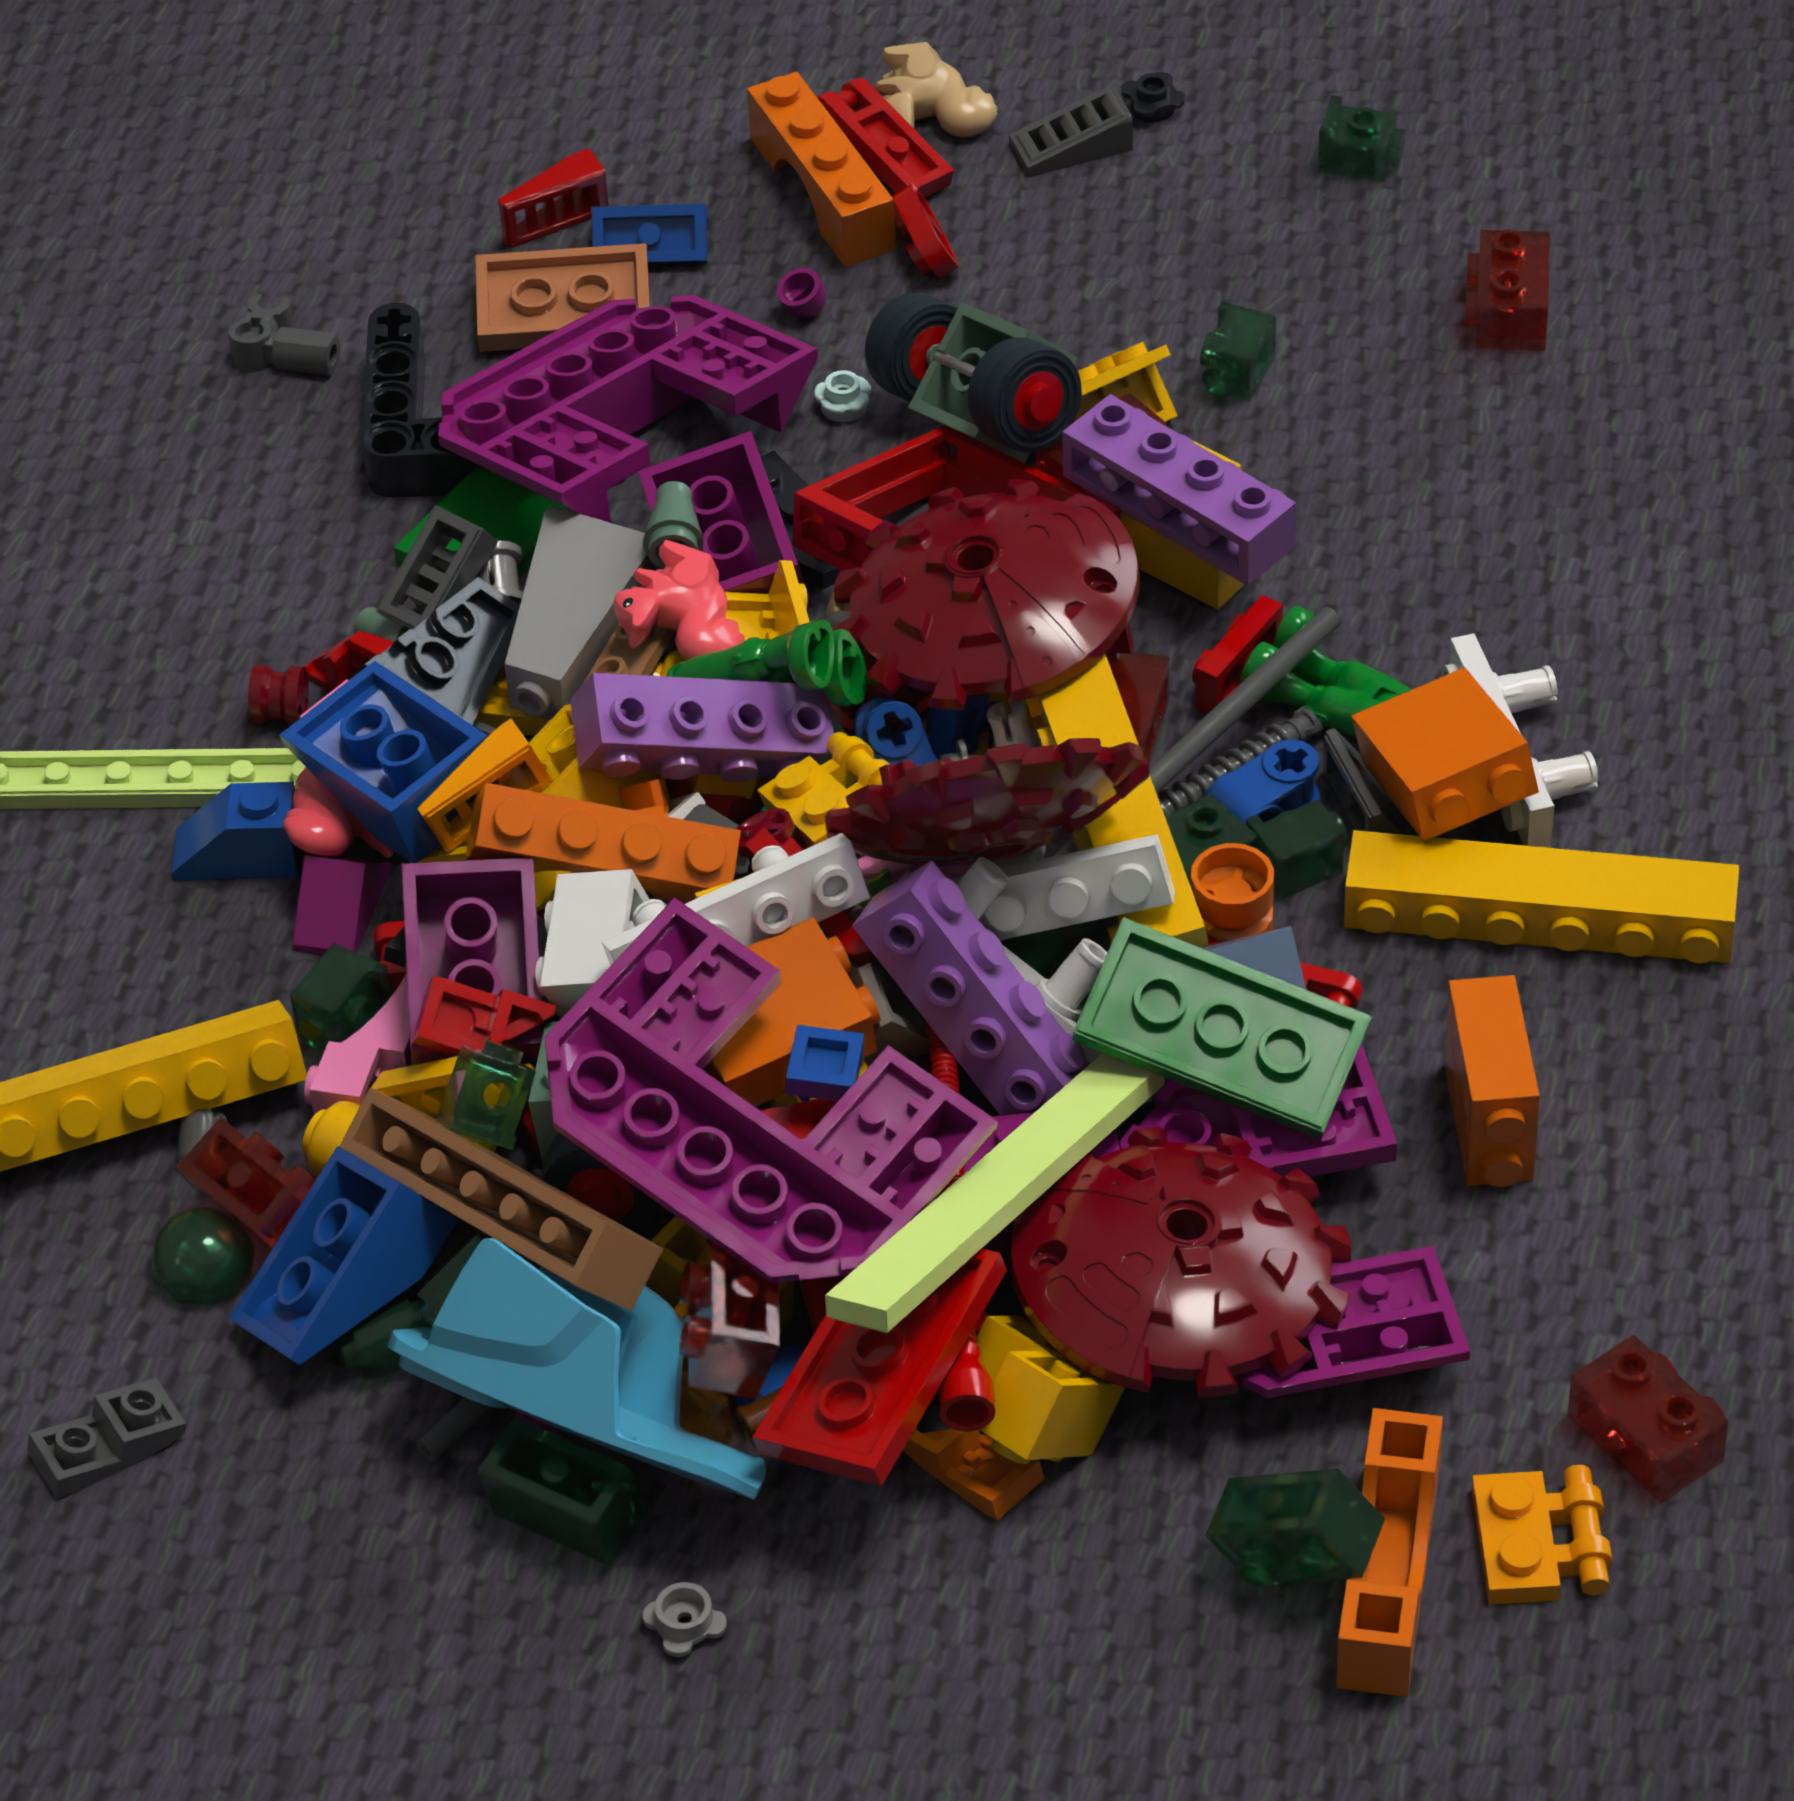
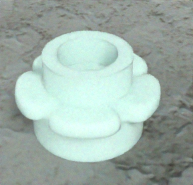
M841 370L828 375L825 383L817 384L814 390V399L820 403L821 412L828 419L836 422H849L858 419L865 413L870 402L868 395L872 391L866 379L857 376L851 371Z

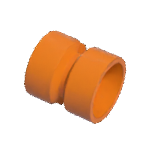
M1224 843L1213 846L1199 854L1191 868V889L1206 928L1207 939L1222 943L1273 930L1274 868L1269 858L1254 847L1238 843Z

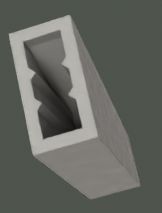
M549 505L543 516L505 661L510 708L523 711L531 716H539L551 720L564 705L571 704L570 699L584 683L619 624L613 607L616 593L621 590L632 589L633 586L643 587L633 578L636 569L642 568L653 571L661 569L653 564L643 548L645 533Z

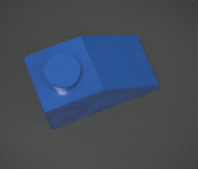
M294 782L231 783L177 827L171 871L172 880L298 878L300 848L291 842L283 827L286 813L293 809Z

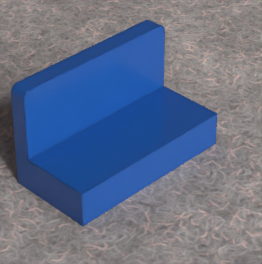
M705 203L591 207L593 247L646 243L648 264L708 262L707 220H709V209Z

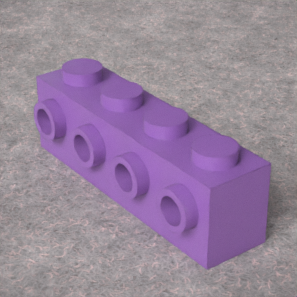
M1112 394L1108 395L1062 431L1064 477L1109 504L1121 509L1124 513L1241 583L1249 586L1295 548L1296 502L1289 499L1281 491L1265 485L1240 470L1235 464L1224 461L1195 444L1189 437L1178 434L1149 417L1141 409L1132 407Z
M592 673L570 699L579 769L602 770L605 775L610 777H623L636 772L662 773L663 777L673 780L686 779L700 774L720 775L721 779L727 782H742L754 777L775 778L782 769L799 763L808 756L812 757L820 766L832 759V755L828 752L826 745L834 731L829 698L824 693L823 688L806 691L801 689L796 683Z
M932 860L874 895L853 923L852 927L1000 1116L1036 1112L1090 1065L1089 1061L1085 1058L1081 1044L1072 1041L1073 1035L1066 1033L1045 1006L1040 991L1032 983L1025 981L1005 955L1003 945L998 937L983 927L966 905L959 887L951 879L946 878Z

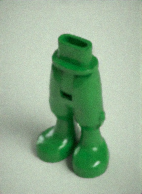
M1299 605L1292 607L1280 623L1273 645L1261 642L1252 651L1242 671L1240 684L1314 617V614ZM1316 647L1258 702L1281 703L1298 709L1302 706H1307L1317 716L1324 728H1335L1339 733L1357 740L1351 715L1412 689L1400 681L1358 661L1340 660L1337 663Z
M824 619L800 624L793 631L771 640L753 637L724 650L692 657L687 661L672 666L666 674V677L796 683L801 689L806 691L823 688L824 693L831 702L841 707L853 706L863 702L868 683L864 679L867 673L864 658L856 641L844 629L832 631L830 622Z

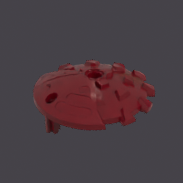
M1008 480L1003 492L963 497L962 491L956 487L942 490L931 495L928 501L930 509L914 516L899 527L884 520L867 534L866 547L872 551L862 566L842 570L836 578L833 588L835 603H850V618L834 626L833 630L844 629L852 635L860 650L863 651L873 664V667L864 676L865 682L888 696H892L904 684L918 690L932 692L928 706L945 710L965 709L968 695L987 694L1005 690L1008 703L1035 697L1079 675L1095 663L1104 653L1108 661L1114 662L1118 661L1120 653L1131 654L1134 650L1129 621L1137 603L1140 573L1136 551L1125 526L1112 511L1091 496L1078 493L1065 501L1040 496L1039 486L1031 480Z
M1070 738L1059 745L1027 748L1026 743L1006 745L987 749L986 755L950 763L938 760L917 767L913 764L912 760H905L897 764L881 766L879 771L882 785H867L847 795L846 802L849 807L829 810L825 815L824 822L828 839L843 833L851 841L854 852L880 860L915 866H923L932 860L937 867L974 864L979 857H984L990 861L1022 855L1049 844L1054 830L1064 827L1068 834L1082 830L1120 799L1123 800L1145 782L1150 774L1147 758H1143L1142 747L1137 744L1125 742L1109 748L1101 746L1100 738Z
M1162 1127L1134 1130L1128 1137L1130 1147L1116 1150L1097 1159L1089 1153L1086 1154L1014 1220L1010 1247V1267L1013 1284L1023 1307V1318L1033 1323L1038 1332L1068 1360L1103 1380L1127 1389L1148 1393L1153 1377L1172 1380L1195 1381L1198 1398L1226 1396L1238 1393V1386L1234 1376L1253 1371L1267 1364L1283 1378L1298 1370L1312 1359V1353L1300 1342L1308 1335L1316 1322L1320 1321L1338 1328L1347 1310L1350 1293L1330 1285L1332 1263L1351 1261V1242L1346 1227L1322 1224L1317 1213L1310 1205L1311 1202L1319 1199L1318 1187L1307 1174L1296 1168L1285 1176H1280L1263 1164L1250 1159L1249 1156L1251 1155L1252 1148L1248 1141L1233 1135L1220 1133L1214 1137L1212 1146L1194 1143L1168 1142L1167 1133Z

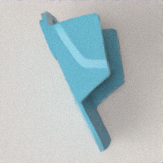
M486 1238L479 1243L460 1272L433 1323L432 1329L424 1327L392 1331L387 1347L401 1355L398 1363L399 1367L456 1394L490 1407L514 1409L564 1432L622 1455L755 1500L761 1490L766 1475V1466L763 1458L681 1428L679 1422L681 1380L687 1322L667 1301L646 1285L632 1311H629L571 1284L542 1266L539 1270L500 1241Z

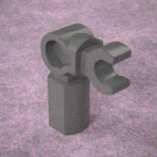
M262 294L253 295L247 303V314L243 319L238 320L229 327L228 336L232 362L236 368L245 372L261 371L274 364L277 370L332 377L339 363L340 343L336 333L289 328L293 317L291 301L288 297H283L277 307L264 309Z

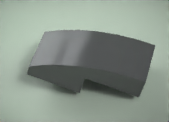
M156 1377L94 1395L92 1415L29 1433L27 1453L54 1497L58 1499L76 1493L156 1454L185 1433L186 1422Z

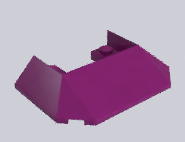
M696 295L671 296V307L650 306L637 309L636 299L612 300L442 392V423H439L438 432L439 446L565 509L611 523L607 489L623 483L631 475L651 465L649 444L631 436V434L695 398L715 406L725 413L735 416L740 414L781 433L818 360V349Z
M674 897L544 1037L554 1129L769 1283L849 1275L935 1199L997 1128V1120L888 1045L804 1140L798 1138L703 1071L704 1067L781 984V971Z
M1363 1045L1359 1048L1322 1140L1175 1081L1168 1080L1154 1097V1107L1139 1126L1133 1124L1119 1141L1120 1149L1130 1147L1128 1137L1134 1130L1162 1127L1167 1133L1168 1142L1212 1146L1214 1137L1224 1133L1247 1140L1252 1148L1249 1158L1263 1164L1282 1177L1296 1168L1312 1177L1397 1160V1142ZM1434 1246L1333 1264L1330 1285L1350 1293V1298L1345 1316L1338 1328L1317 1321L1308 1335L1300 1342L1312 1353V1359L1298 1370L1283 1378L1267 1364L1253 1371L1236 1375L1234 1379L1237 1384L1266 1398H1272L1470 1360V1348Z

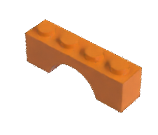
M796 71L748 87L747 101L750 139L773 170L783 168L789 164L796 170L811 199L820 234L844 267L896 250L894 199L800 74Z
M485 783L474 802L465 861L533 857L534 873L541 871L597 872L632 869L642 887L655 898L671 901L675 897L682 903H688L695 900L696 892L734 881L741 830Z
M1377 1408L1372 1410L1364 1463L1355 1555L1351 1577L1347 1579L1338 1636L1336 1688L1408 1697L1440 1472L1443 1416Z

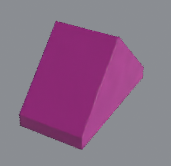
M312 854L304 855L293 938L294 951L355 960L391 871V862L343 854L335 857H322Z

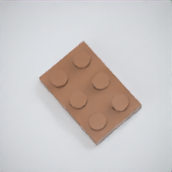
M646 243L475 255L479 352L523 349L612 300L636 299L637 309L650 307Z

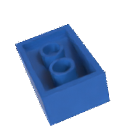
M376 661L369 664L279 735L283 744L377 840L410 863H418L440 845V842L417 808L488 737L485 733ZM475 794V795H473L472 797H470L469 799H467V800H466L467 804H469V802H470L477 794ZM454 808L444 816L450 823L458 815V812Z
M337 1146L229 1319L301 1365L422 1279L432 1262L437 1260L444 1252L449 1235L459 1220L404 1184Z

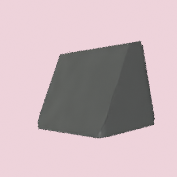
M1335 728L1326 730L1323 751V776L1352 829L1408 835L1383 789L1363 765L1361 755Z

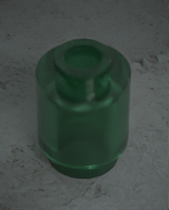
M404 1296L392 1300L337 1338L335 1342L345 1371L358 1369L362 1380L365 1381L402 1369L398 1364L401 1355L387 1346L393 1330L424 1327L432 1329L434 1320L425 1298L409 1302L407 1297Z

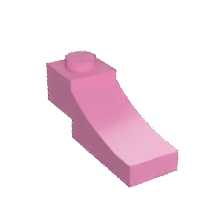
M407 974L387 1003L371 1020L342 1043L328 1041L319 1066L313 1065L310 1067L305 1080L304 1099L306 1104L312 1105L314 1115L321 1109H327L339 1101H352L361 1105L369 1088L372 1087L381 1072L411 1066Z

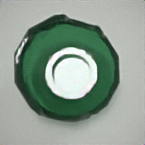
M211 1207L189 1208L170 1217L154 1239L151 1263L153 1284L159 1283L178 1304L187 1302L214 1305L235 1296L249 1279L254 1264V1245L245 1229L236 1219Z

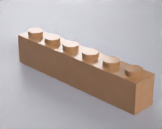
M371 1087L339 1146L571 1284L629 1311H632L663 1251V1248L433 1117Z

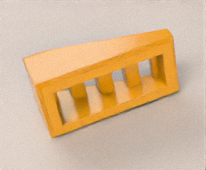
M510 718L495 729L417 809L448 853L469 839L474 802L485 783L539 792L552 783L553 780L529 742ZM477 794V795L469 802V804H467L466 800L469 799L470 797H472L473 795ZM455 808L458 815L449 823L444 815Z

